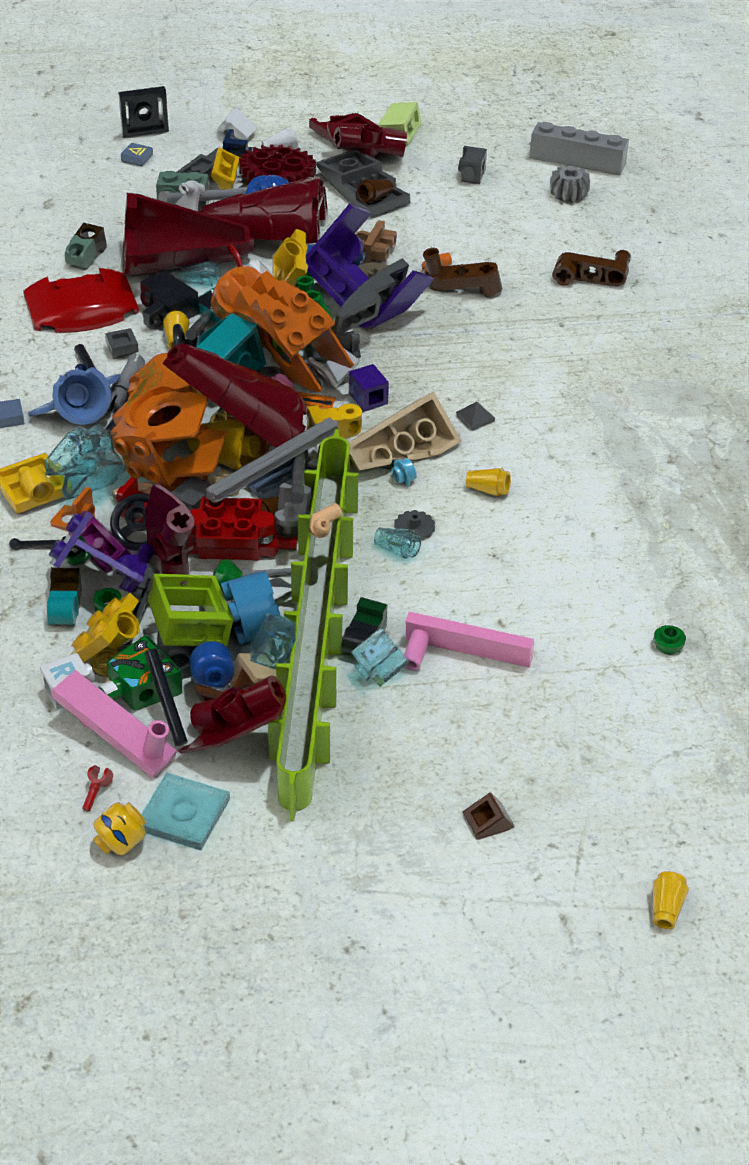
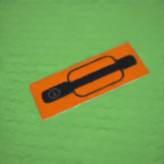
M298 392L304 399L306 407L318 405L320 409L332 408L336 397Z

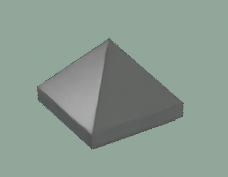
M475 402L456 412V415L471 430L495 421V417L479 402Z

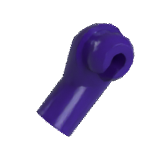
M143 544L137 554L124 555L116 561L129 569L135 561L149 564L155 550L151 545Z

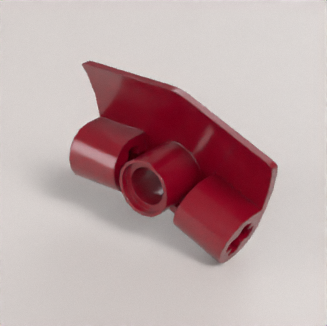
M327 122V130L336 149L359 150L367 155L384 153L404 157L407 132L371 124Z
M155 484L151 488L145 509L147 544L154 548L155 552L153 555L160 558L162 574L189 575L188 551L194 548L191 535L194 527V517L185 504L163 486Z
M272 675L245 688L243 694L234 687L224 691L217 699L195 703L190 711V719L200 735L192 743L178 750V752L183 754L221 747L276 720L281 715L286 703V693L283 685Z

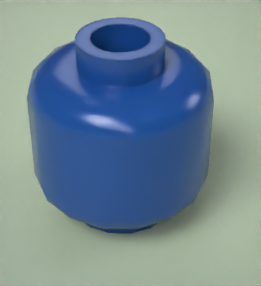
M216 641L205 642L198 645L192 651L189 666L196 684L224 688L231 682L235 667L230 651L223 644Z

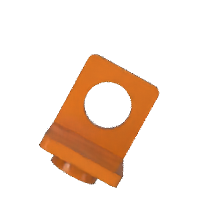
M85 487L73 501L72 506L64 505L51 519V526L68 531L65 529L68 523L63 522L62 518L67 515H74L75 513L81 514L82 511H88L93 514L92 517H95V506L93 505L91 488Z

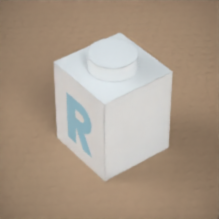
M77 653L40 666L43 689L56 710L64 707L51 697L52 689L74 670L78 671L90 682L95 681L89 663L84 664Z

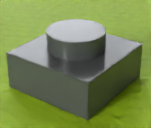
M131 328L105 333L106 344L112 357L126 356L139 352L138 342Z

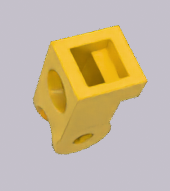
M344 404L339 408L320 410L318 405L307 407L308 429L330 417L338 422L339 437L349 438L361 432L362 409L355 404Z

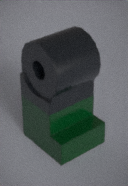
M360 597L357 603V611L342 638V653L365 660L368 659L365 655V649L370 645H376L387 628L388 604Z

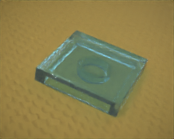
M166 772L142 812V816L147 821V824L144 825L146 834L202 851L230 800V792Z

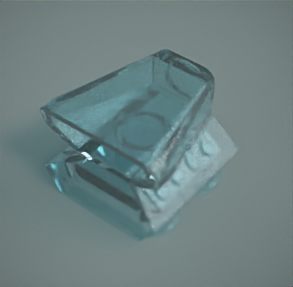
M101 424L95 425L89 430L84 426H79L68 432L44 461L46 475L65 476L62 493L66 499L77 498L85 487L91 488L93 492L110 486L124 473L126 465L114 450V442L110 433L112 430L105 429Z

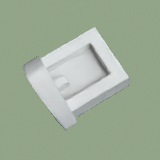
M236 107L227 115L218 129L222 133L225 129H234V136L237 139L247 140L257 129V126Z

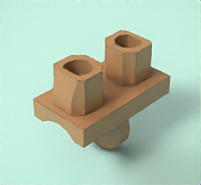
M378 220L371 233L367 231H358L356 233L363 243V252L367 253L364 263L374 262V260L387 261L390 248H394L396 245L397 232L385 229V221Z

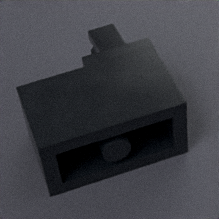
M163 270L140 282V299L146 307L143 310V323L150 329L162 325L167 314L172 311L183 312L188 319L199 314L198 291L167 271Z

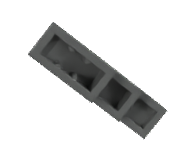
M403 258L383 268L369 278L346 300L336 314L333 328L336 336L378 316L380 305L384 304L393 294V290L399 287L406 279L409 264Z

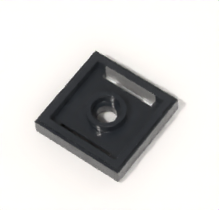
M165 86L118 92L123 138L169 132ZM160 101L162 114H159L158 102ZM126 106H128L129 118L126 117ZM143 108L148 109L145 114L139 113Z

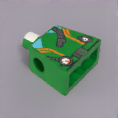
M148 635L141 637L108 661L109 682L98 687L114 701L122 698L132 710H140L159 703L160 699L144 654L150 649H157L172 696L175 697L183 693L181 670Z

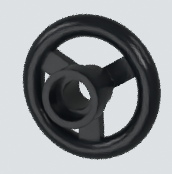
M137 493L129 495L122 499L112 512L110 519L112 535L126 549L139 551L141 545L147 544V541L133 542L128 540L127 537L136 531L146 530V508L144 507V502H148L150 494ZM134 504L125 513L127 525L120 529L119 520L122 512L128 506ZM138 517L144 518L142 523L135 524V520Z

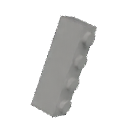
M538 122L531 135L530 158L621 175L626 165L629 139L622 138L619 135L600 134L593 130H578L572 126L562 127L553 125L550 122Z

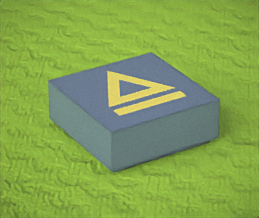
M131 142L121 153V161L143 166L153 155V148Z

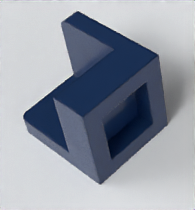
M234 129L228 130L223 140L224 150L241 158V154H246V150L252 151V147H248V140L234 139Z

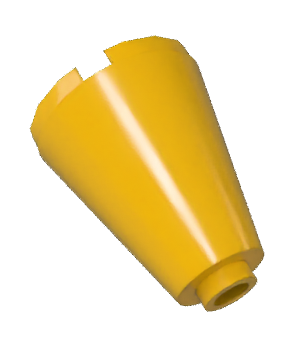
M237 419L201 423V425L208 428L228 431L218 463L233 470H238L269 452V443ZM197 438L186 439L190 450L195 452L199 447V440Z

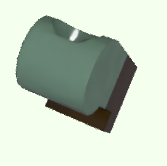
M83 222L66 247L65 262L69 265L89 268L95 255L98 252L103 253L107 248L104 227ZM88 232H94L95 234L89 237Z

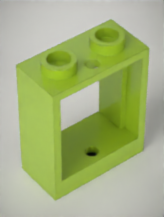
M153 574L148 602L163 645L198 646L212 641L221 643L224 646L228 645L233 617L216 576ZM182 581H187L186 584H180ZM170 605L204 606L205 611H171Z

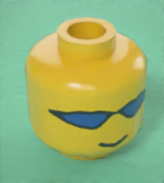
M116 802L94 821L93 826L97 835L93 840L106 854L113 851L117 855H125L146 836L144 825L147 824V821L130 802L126 805Z

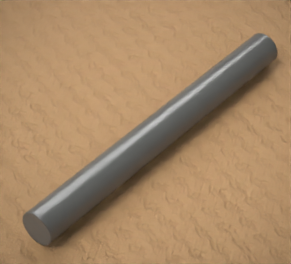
M209 312L203 313L186 331V338L194 340L211 322L212 314Z

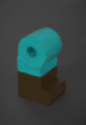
M51 567V586L47 601L48 624L75 625L82 596L80 568Z

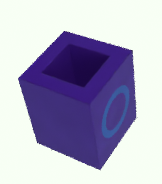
M374 364L349 371V394L363 412L388 404L389 382Z

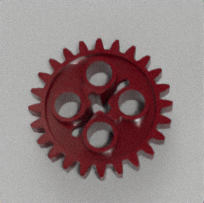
M270 144V147L261 145V149L253 147V151L246 150V154H241V158H239V174H242V179H247L248 183L253 178L262 175L280 176L290 183L314 177L316 175V159H313V155H308V151L301 152V148L292 149L291 145L288 147H283L282 144L278 147H275L273 144Z

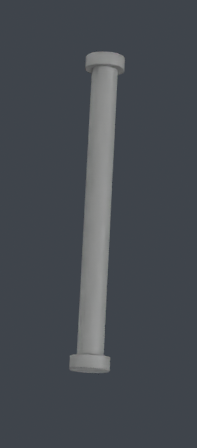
M247 188L202 192L203 194H200L199 201L222 200L238 194L246 195ZM161 191L158 195V200L176 203L185 194Z

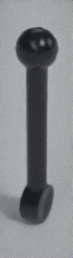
M13 538L10 540L9 546L13 550H17L20 547L54 546L57 540L20 541L17 538Z

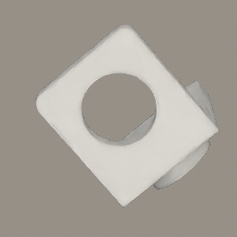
M347 350L345 351L354 364L352 368L330 360L323 366L312 357L308 361L321 378L336 388L349 375V371L354 370L360 363L358 358Z

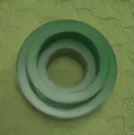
M664 625L655 630L653 640L660 652L671 655L678 653L683 648L686 635L678 627Z

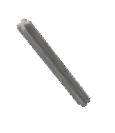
M329 417L210 485L206 489L207 499L213 503H218L319 444L325 438L334 435L335 429H338V422Z

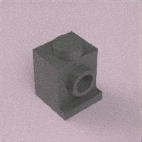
M471 146L463 147V156L460 158L458 171L461 172L462 176L461 182L481 183L486 170L487 149Z

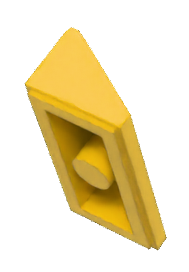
M218 147L211 177L221 190L231 189L235 181L239 157Z

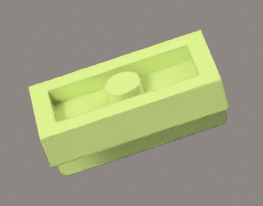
M418 102L392 103L379 122V127L407 132L406 145H409L422 123Z

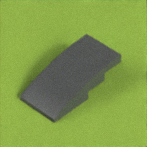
M351 150L316 162L317 168L328 182L348 202L368 210L371 213L369 217L410 204V194L396 187V178L382 171V162L359 150ZM365 179H388L393 184V192L371 204H367L358 198L357 186Z

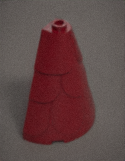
M320 176L309 177L275 187L271 186L246 195H234L203 205L202 211L198 212L209 213L249 226L250 237H254V239L284 241L286 238H290L294 231L298 229L306 232V243H317L320 238V220H326L328 206L325 186L323 187L324 180Z
M127 193L123 275H142L163 270L185 269L202 264L210 266L233 261V255L228 250V245L231 244L236 248L241 259L247 258L248 253H253L254 237H250L249 226L141 194Z
M184 343L172 347L167 354V358L162 363L275 448L305 431L306 426L302 423L303 415L307 414L304 399L296 390L275 379L262 375L253 369L227 361L218 354Z

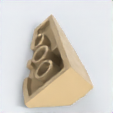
M433 391L349 442L350 459L356 470L361 471L390 465L393 459L403 460L408 458L412 461L437 456L462 440Z

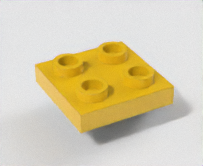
M296 229L290 238H286L273 255V277L278 281L283 279L295 286L297 278L306 275L308 264L306 263V253L308 250L306 232Z
M46 452L0 468V491L16 514L71 494L70 484Z
M128 593L120 600L117 598L112 599L103 612L97 610L86 623L89 626L88 630L80 633L71 644L74 650L70 655L77 653L84 663L107 646L117 649L136 637L140 631V624L138 619L132 614V611L139 600L131 593Z

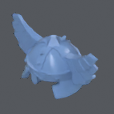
M94 367L86 371L79 370L78 368L66 371L65 374L59 375V379L53 385V400L28 412L29 416H35L57 409L59 414L71 423L80 425L94 423L103 417L110 407L112 396L110 385L121 378L120 373L105 378Z

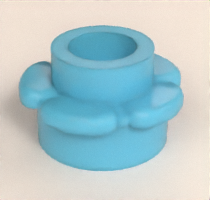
M408 458L394 461V467L391 468L393 478L397 483L403 482L406 486H409L410 482L417 478L414 465Z

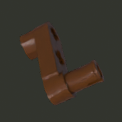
M428 248L423 252V258L427 267L426 275L434 279L429 285V288L432 290L479 287L481 294L491 297L503 289L498 266L494 262L442 266L437 248Z
M619 250L615 254V259L612 260L565 252L558 257L552 277L560 285H568L570 282L577 280L606 286H621L626 282L629 273L628 265L631 260V254L626 250ZM589 267H594L595 273L590 272Z

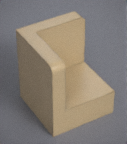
M238 653L234 662V676L230 684L232 687H249L273 675L276 677V667L266 653Z

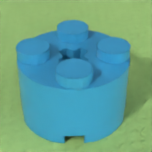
M266 571L255 572L221 583L225 600H231V603H228V608L233 617V624L238 623V626H234L239 645L283 631L279 608L275 604L274 592Z

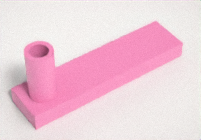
M409 612L405 621L408 644L401 664L408 670L416 671L420 669L427 645L530 668L534 648V639L414 612Z
M74 670L52 689L51 697L151 778L156 777L176 757L177 750L166 742L169 727L165 722L156 720L147 727L78 671Z

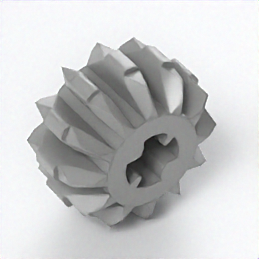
M566 165L565 168L557 167V170L552 171V176L550 177V194L554 195L555 199H563L564 202L582 201L583 197L588 196L590 191V174L585 172V169H578L576 166L569 167Z

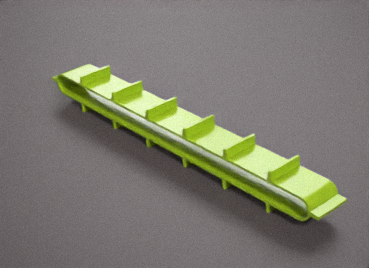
M335 429L333 436L325 438L321 442L317 470L304 471V485L311 488L309 508L311 515L320 511L324 479L331 475H338L343 477L340 498L342 517L338 518L309 759L303 769L290 771L285 769L316 541V537L310 532L311 515H298V555H305L304 561L291 562L292 602H298L297 611H284L285 650L287 649L289 640L292 638V645L288 651L291 652L290 663H276V678L284 687L286 703L282 719H276L268 723L269 760L277 761L278 802L283 808L289 810L290 821L293 822L296 812L305 809L311 803L316 763H330V723L321 722L323 708L336 707L337 667L328 666L329 655H342L343 614H335L334 609L335 605H348V565L340 564V559L353 558L354 518L345 516L346 513H358L359 473L350 472V445L346 439L339 437V429Z

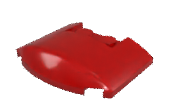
M99 268V274H86L70 279L61 278L49 282L47 276L23 290L36 331H41V325L55 327V333L89 331L124 321L123 315L132 309L135 315L139 313V307L126 275L112 269Z

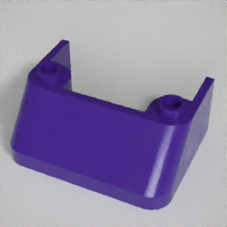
M350 203L306 255L307 271L340 307L369 279L355 264L363 251V243L355 233L371 213ZM412 270L400 286L393 290V294L387 301L380 305L378 316L358 326L372 329L404 313L434 279L429 275Z

